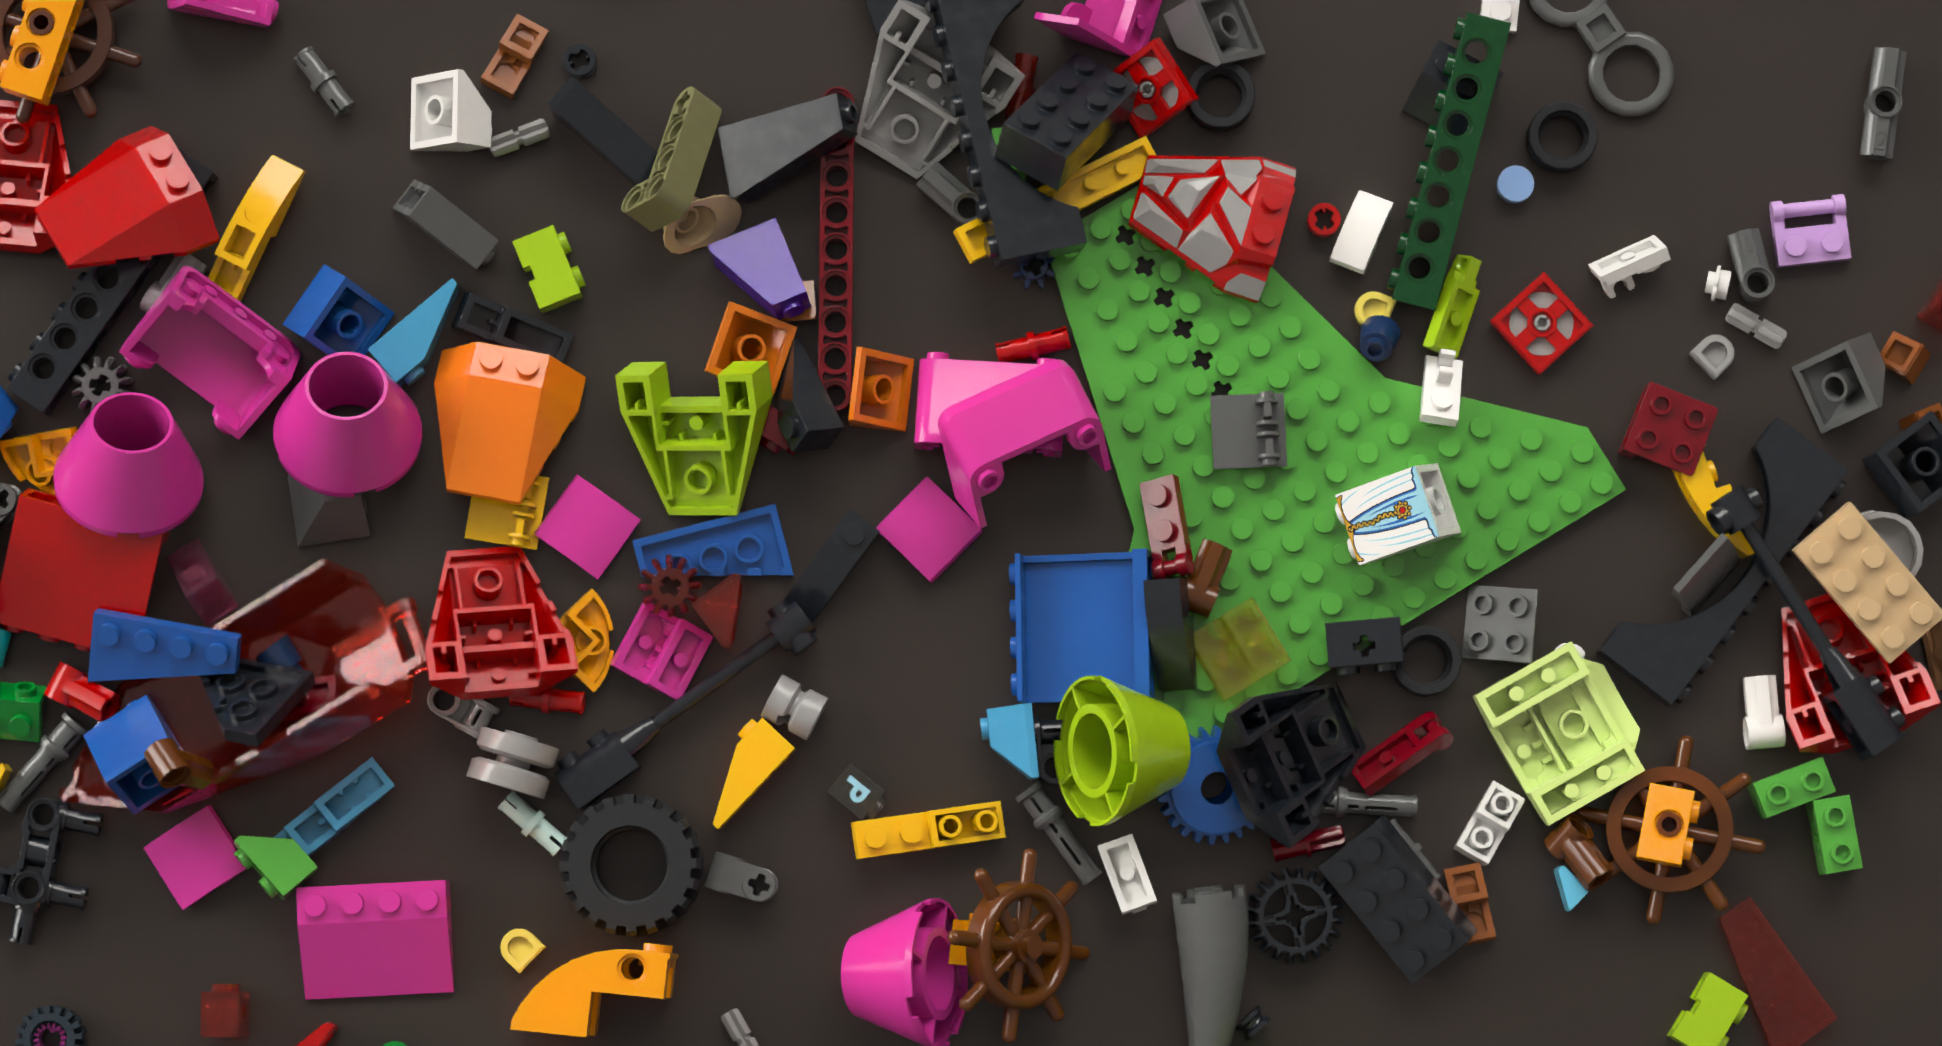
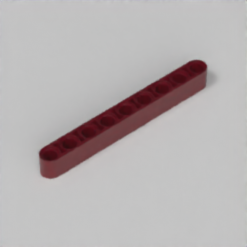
M842 87L830 88L823 95L825 97L837 93L851 99L854 103L850 91ZM855 137L848 141L844 149L839 151L833 150L823 156L820 168L818 375L826 391L832 388H839L844 391L846 395L844 402L839 406H834L838 415L843 414L849 409L852 392ZM835 170L843 171L848 176L846 183L840 187H834L827 181L828 175ZM839 206L847 211V217L841 223H832L826 217L827 212L832 207ZM832 243H842L847 248L846 255L839 260L831 259L826 254L829 245ZM832 279H840L847 285L846 291L840 296H831L826 291L828 282ZM834 315H839L846 321V327L838 333L830 332L825 327L828 318ZM835 351L842 353L846 358L844 366L836 370L830 369L825 364L827 355Z

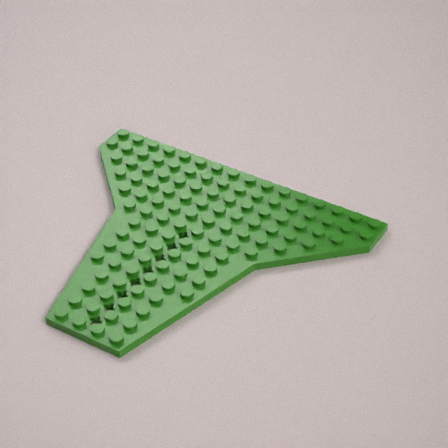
M1138 186L1081 219L1087 244L1081 252L1056 256L1055 261L1051 263L1052 271L1056 273L1055 281L1134 532L1129 552H1132V549L1144 548L1151 552L1139 483L1171 474L1179 477L1193 562L1203 538L1233 550L1225 573L1218 585L1220 591L1208 619L1189 611V615H1193L1197 689L1160 691L1154 669L1155 700L1174 707L1179 711L1187 725L1188 732L1194 738L1198 737V727H1203L1208 734H1211L1213 725L1221 728L1222 732L1227 713L1249 697L1298 689L1331 670L1328 664L1325 623L1400 617L1403 626L1626 490L1590 430L1585 426L1460 396L1459 418L1456 427L1420 422L1422 387L1385 378L1272 267L1269 270L1259 301L1253 303L1221 292L1213 286L1214 281L1197 269L1193 272L1184 265L1186 261L1169 249L1167 251L1162 250L1136 230H1134L1136 234L1132 237L1134 242L1132 245L1128 246L1126 242L1118 243L1116 238L1120 234L1119 228L1133 229L1127 224ZM1144 258L1145 261L1152 260L1155 265L1151 268L1153 273L1151 276L1147 277L1145 273L1138 275L1135 272V269L1139 266L1138 259ZM1163 289L1165 292L1171 291L1174 296L1170 299L1172 304L1170 307L1166 308L1164 304L1158 306L1155 304L1154 300L1158 297L1157 290ZM1182 320L1183 323L1190 322L1193 327L1189 330L1190 338L1185 339L1183 335L1177 337L1174 335L1173 331L1177 328L1176 321ZM1201 351L1202 354L1209 353L1212 357L1208 362L1210 368L1204 370L1201 366L1195 368L1192 364L1196 359L1194 353ZM1220 382L1221 385L1228 384L1231 388L1228 395L1259 394L1261 391L1284 393L1287 467L1213 469L1210 396L1215 391V383ZM1438 463L1462 533L1373 563L1359 565L1357 559L1355 560L1349 552L1347 540L1350 537L1345 524L1343 525L1337 517L1335 505L1338 502L1335 495L1413 466ZM1176 551L1167 553L1169 561L1175 559ZM1178 573L1171 575L1170 579L1184 578L1185 576H1181ZM1363 637L1362 643L1355 645V650L1362 651L1374 643H1370L1367 637Z

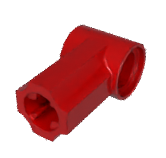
M62 661L57 666L43 693L45 696L71 709L75 707L99 721L109 719L117 713L120 707L119 694L96 682H88V674Z

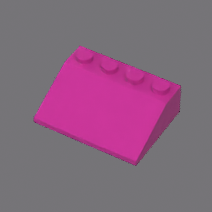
M434 880L296 888L297 925L305 1000L454 992L450 881Z

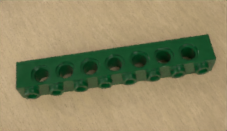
M1466 11L1465 18H1457L1452 38L1459 40L1455 55L1448 53L1443 75L1449 76L1446 90H1438L1434 105V111L1440 112L1436 126L1429 125L1424 143L1425 147L1430 148L1427 162L1420 161L1415 177V182L1421 184L1418 197H1410L1405 218L1411 219L1408 234L1401 232L1396 254L1402 255L1399 269L1392 268L1388 279L1387 289L1393 290L1391 295L1393 300L1436 310L1511 26L1510 22ZM1472 42H1481L1486 48L1484 59L1477 63L1468 61L1465 55L1467 46ZM1463 78L1473 79L1477 86L1475 94L1467 99L1460 98L1456 93V85ZM1453 114H1462L1467 120V127L1460 134H1452L1447 130V120ZM1444 150H1452L1458 157L1456 166L1450 170H1443L1437 165V157ZM1434 186H1443L1448 191V199L1442 205L1435 206L1428 202V192ZM1431 221L1439 227V233L1432 241H1424L1418 236V229L1424 222ZM1416 257H1423L1429 261L1428 272L1420 277L1413 276L1409 272V264Z

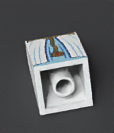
M1438 463L1413 466L1335 495L1338 502L1335 505L1337 517L1346 526L1350 537L1347 540L1348 549L1351 556L1355 560L1357 559L1359 565L1373 563L1462 533Z

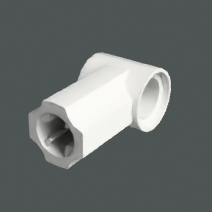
M1776 675L1742 678L1746 717L1743 718V737L1746 749L1784 747L1786 732L1784 718L1782 714H1779Z

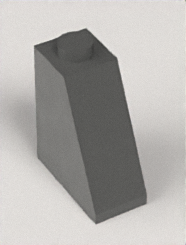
M415 179L392 208L474 269H477L480 265H486L496 252L494 246L499 241L497 238L434 188Z

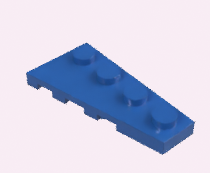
M775 503L739 512L737 516H724L632 540L642 577L794 575Z
M97 608L93 613L88 682L235 674L239 669L242 634Z

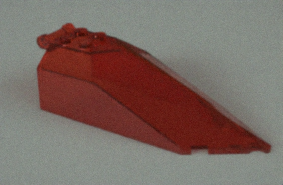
M321 559L210 627L212 629L242 634L240 658L256 661L255 657L288 633L302 658L298 664L303 670L313 671L314 677L335 675L338 679L339 697L304 719L281 722L259 747L226 741L203 691L199 676L129 679L121 682L115 690V693L120 695V707L117 713L123 710L130 702L147 695L163 715L181 748L186 752L209 759L214 767L211 777L212 783L204 790L190 789L180 785L143 810L169 813L321 756L409 703L414 676L420 672L427 671L424 653L426 639L416 615L418 607L413 597L402 598L387 607L363 574L327 559ZM401 618L415 656L411 659L407 657L395 624ZM86 742L72 767L74 775L71 783L59 791L60 799L68 803L74 802L92 806L128 809L105 782Z

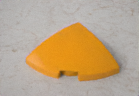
M77 426L0 440V450L9 469L20 482L27 479L31 484L39 488L40 491L55 495L53 474L56 460L76 433Z
M591 588L559 619L564 628H568L574 641L578 673L572 676L594 693L609 671L614 651L609 650V631L613 630L609 612L599 595Z

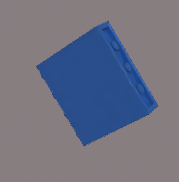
M1147 548L1132 549V552L1023 556L1020 553H1015V563L1009 564L1010 585H1015V600H1010L1009 612L1011 622H1016V637H1011L1010 653L1011 658L1016 659L1017 673L1011 674V692L1013 696H1017L1018 702L1022 704L1061 703L1064 694L1071 684L1081 677L1094 675L1105 677L1155 699L1154 663L1147 626L1143 580H1152V554Z

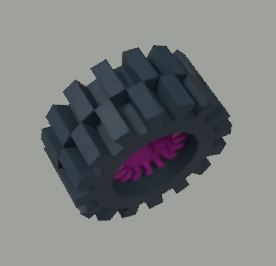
M57 1005L35 1008L29 1015L24 1016L22 1025L18 1026L16 1031L19 1034L18 1039H15L16 1046H44L42 1036L49 1029L52 1033L59 1031L61 1035L59 1046H87V1039H85L87 1030L85 1026H82V1019L79 1015L72 1013L71 1009Z

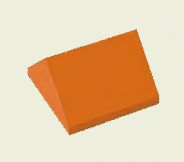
M729 301L705 372L718 378L717 375L733 361H768L772 394L774 396L797 327Z
M857 347L848 417L849 426L906 432L914 359L865 347Z

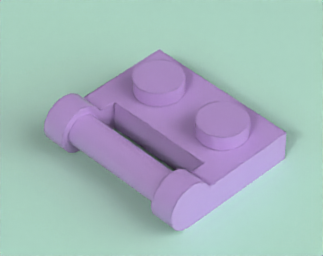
M1844 194L1832 195L1831 199L1788 204H1783L1782 201L1770 202L1769 211L1776 268L1847 261L1852 258ZM1832 213L1833 224L1785 229V218Z

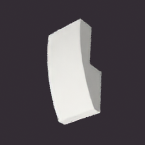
M1359 190L1343 224L1329 262L1364 275L1377 248L1378 238L1392 212L1393 202Z
M1493 780L1453 849L1475 862H1480L1483 867H1486L1505 833L1510 829L1525 798Z

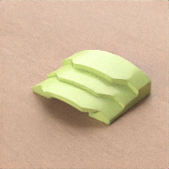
M1572 641L1473 696L1506 762L1545 825L1553 824L1645 771L1635 753L1640 732L1639 726L1617 691L1605 666L1582 659Z

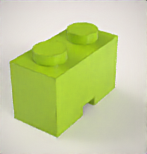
M551 225L512 241L525 272H533L535 279L529 281V284L542 314L583 298L580 288L586 286L578 265L571 268L566 254L571 253L572 249L565 232L557 234L554 225Z
M1704 972L1690 995V998L1696 1002L1690 1012L1687 1010L1680 1012L1667 1036L1683 1046H1726L1729 1037L1725 1034L1732 1023L1737 1025L1744 1017L1748 1009V1005L1744 1002L1749 995L1713 973Z

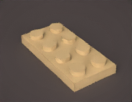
M1851 502L1844 504L1792 549L1793 553L1887 663L1894 661L1942 619V609Z

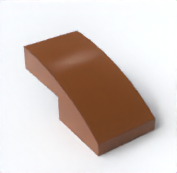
M516 14L499 42V49L481 76V83L513 100L534 64L549 34V30Z
M1480 862L1444 869L1447 893L1478 930L1463 946L1496 940V932L1488 904L1489 897Z

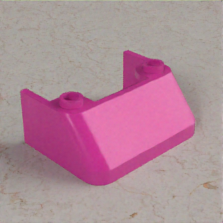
M1086 0L1085 5L1071 2L1064 7L1060 15L1036 12L1034 19L1066 38L1122 56L1131 57L1149 43L1162 0Z
M1056 359L951 405L942 412L938 420V429L955 499L980 529L987 526L981 497L995 491L1001 485L1004 478L1002 462L1066 434L1067 441L1072 447L1078 450H1086L1104 472L1111 469L1102 424L1075 371L1064 360Z

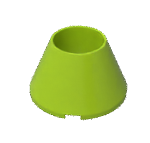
M1097 675L1081 677L1067 689L1056 717L1057 720H1062L1060 740H1054L1053 743L1054 762L1063 797L1077 818H1085L1090 822L1091 826L1112 824L1176 787L1183 781L1190 763V737L1182 715L1174 707Z

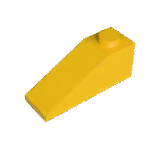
M763 717L758 723L751 719L737 734L741 741L736 746L713 821V825L718 830L735 815L796 750Z

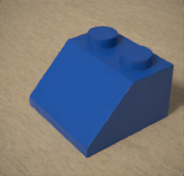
M324 264L282 325L327 356L338 352H355L366 355L369 351L368 348L375 343L395 312L346 276Z

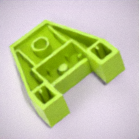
M733 361L717 375L720 396L671 397L666 362H632L615 375L620 412L668 515L737 516L739 514L773 397L768 361Z

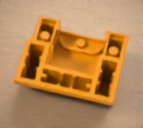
M644 943L643 950L615 949L594 952L573 959L552 971L534 986L514 1014L510 1029L578 1037L596 1036L602 993L659 999L672 998L676 959H678L679 954L672 953L673 946ZM636 959H639L638 965L644 966L643 974L638 979L632 975L630 969L632 962Z

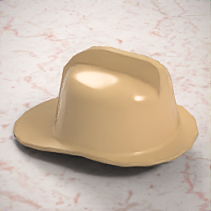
M713 195L702 199L694 196L689 209L682 217L662 227L665 247L671 253L682 254L729 237L740 223L742 215L740 204L727 195Z

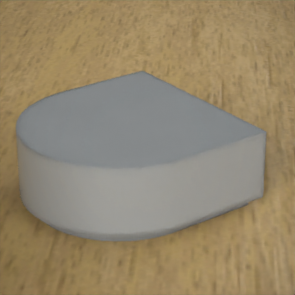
M1710 335L1703 339L1689 355L1715 380L1732 363L1734 348L1726 337Z

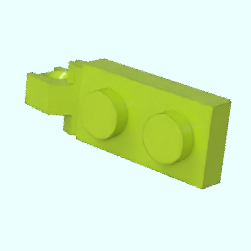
M1456 255L1443 284L1436 310L1423 343L1424 347L1438 354L1441 349L1456 351L1454 359L1458 357L1480 290L1476 289V277L1482 261L1469 255Z

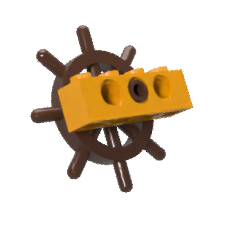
M0 0V87L6 93L21 97L16 112V119L20 123H27L30 120L35 103L48 106L52 96L70 93L74 94L83 114L87 118H94L98 113V109L86 86L102 73L109 60L133 68H137L142 64V57L139 54L114 46L115 25L111 12L135 0H86L90 6L83 10L82 7L85 0H23L22 11L25 12L24 17L12 13L22 0ZM94 20L97 21V40L74 33V30ZM6 27L13 29L9 47L6 45ZM69 47L91 54L87 61L78 69L68 51ZM37 52L32 69L25 68L24 60L26 56ZM61 70H62V72H63V74H64L63 77H59V74H60V71H61Z

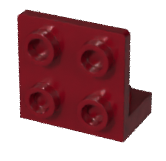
M1650 381L1643 388L1618 454L1629 459L1639 456L1684 475L1692 476L1717 416L1718 408Z

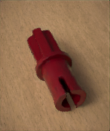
M1340 825L1312 831L1292 847L1287 848L1274 838L1270 839L1274 860L1279 862L1280 860L1308 855V858H1311V853L1342 847L1345 845L1343 828Z

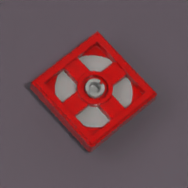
M1160 37L1150 41L1113 70V72L1139 85L1129 122L1139 138L1150 136L1199 99Z
M1545 272L1537 277L1489 321L1538 376L1594 326Z

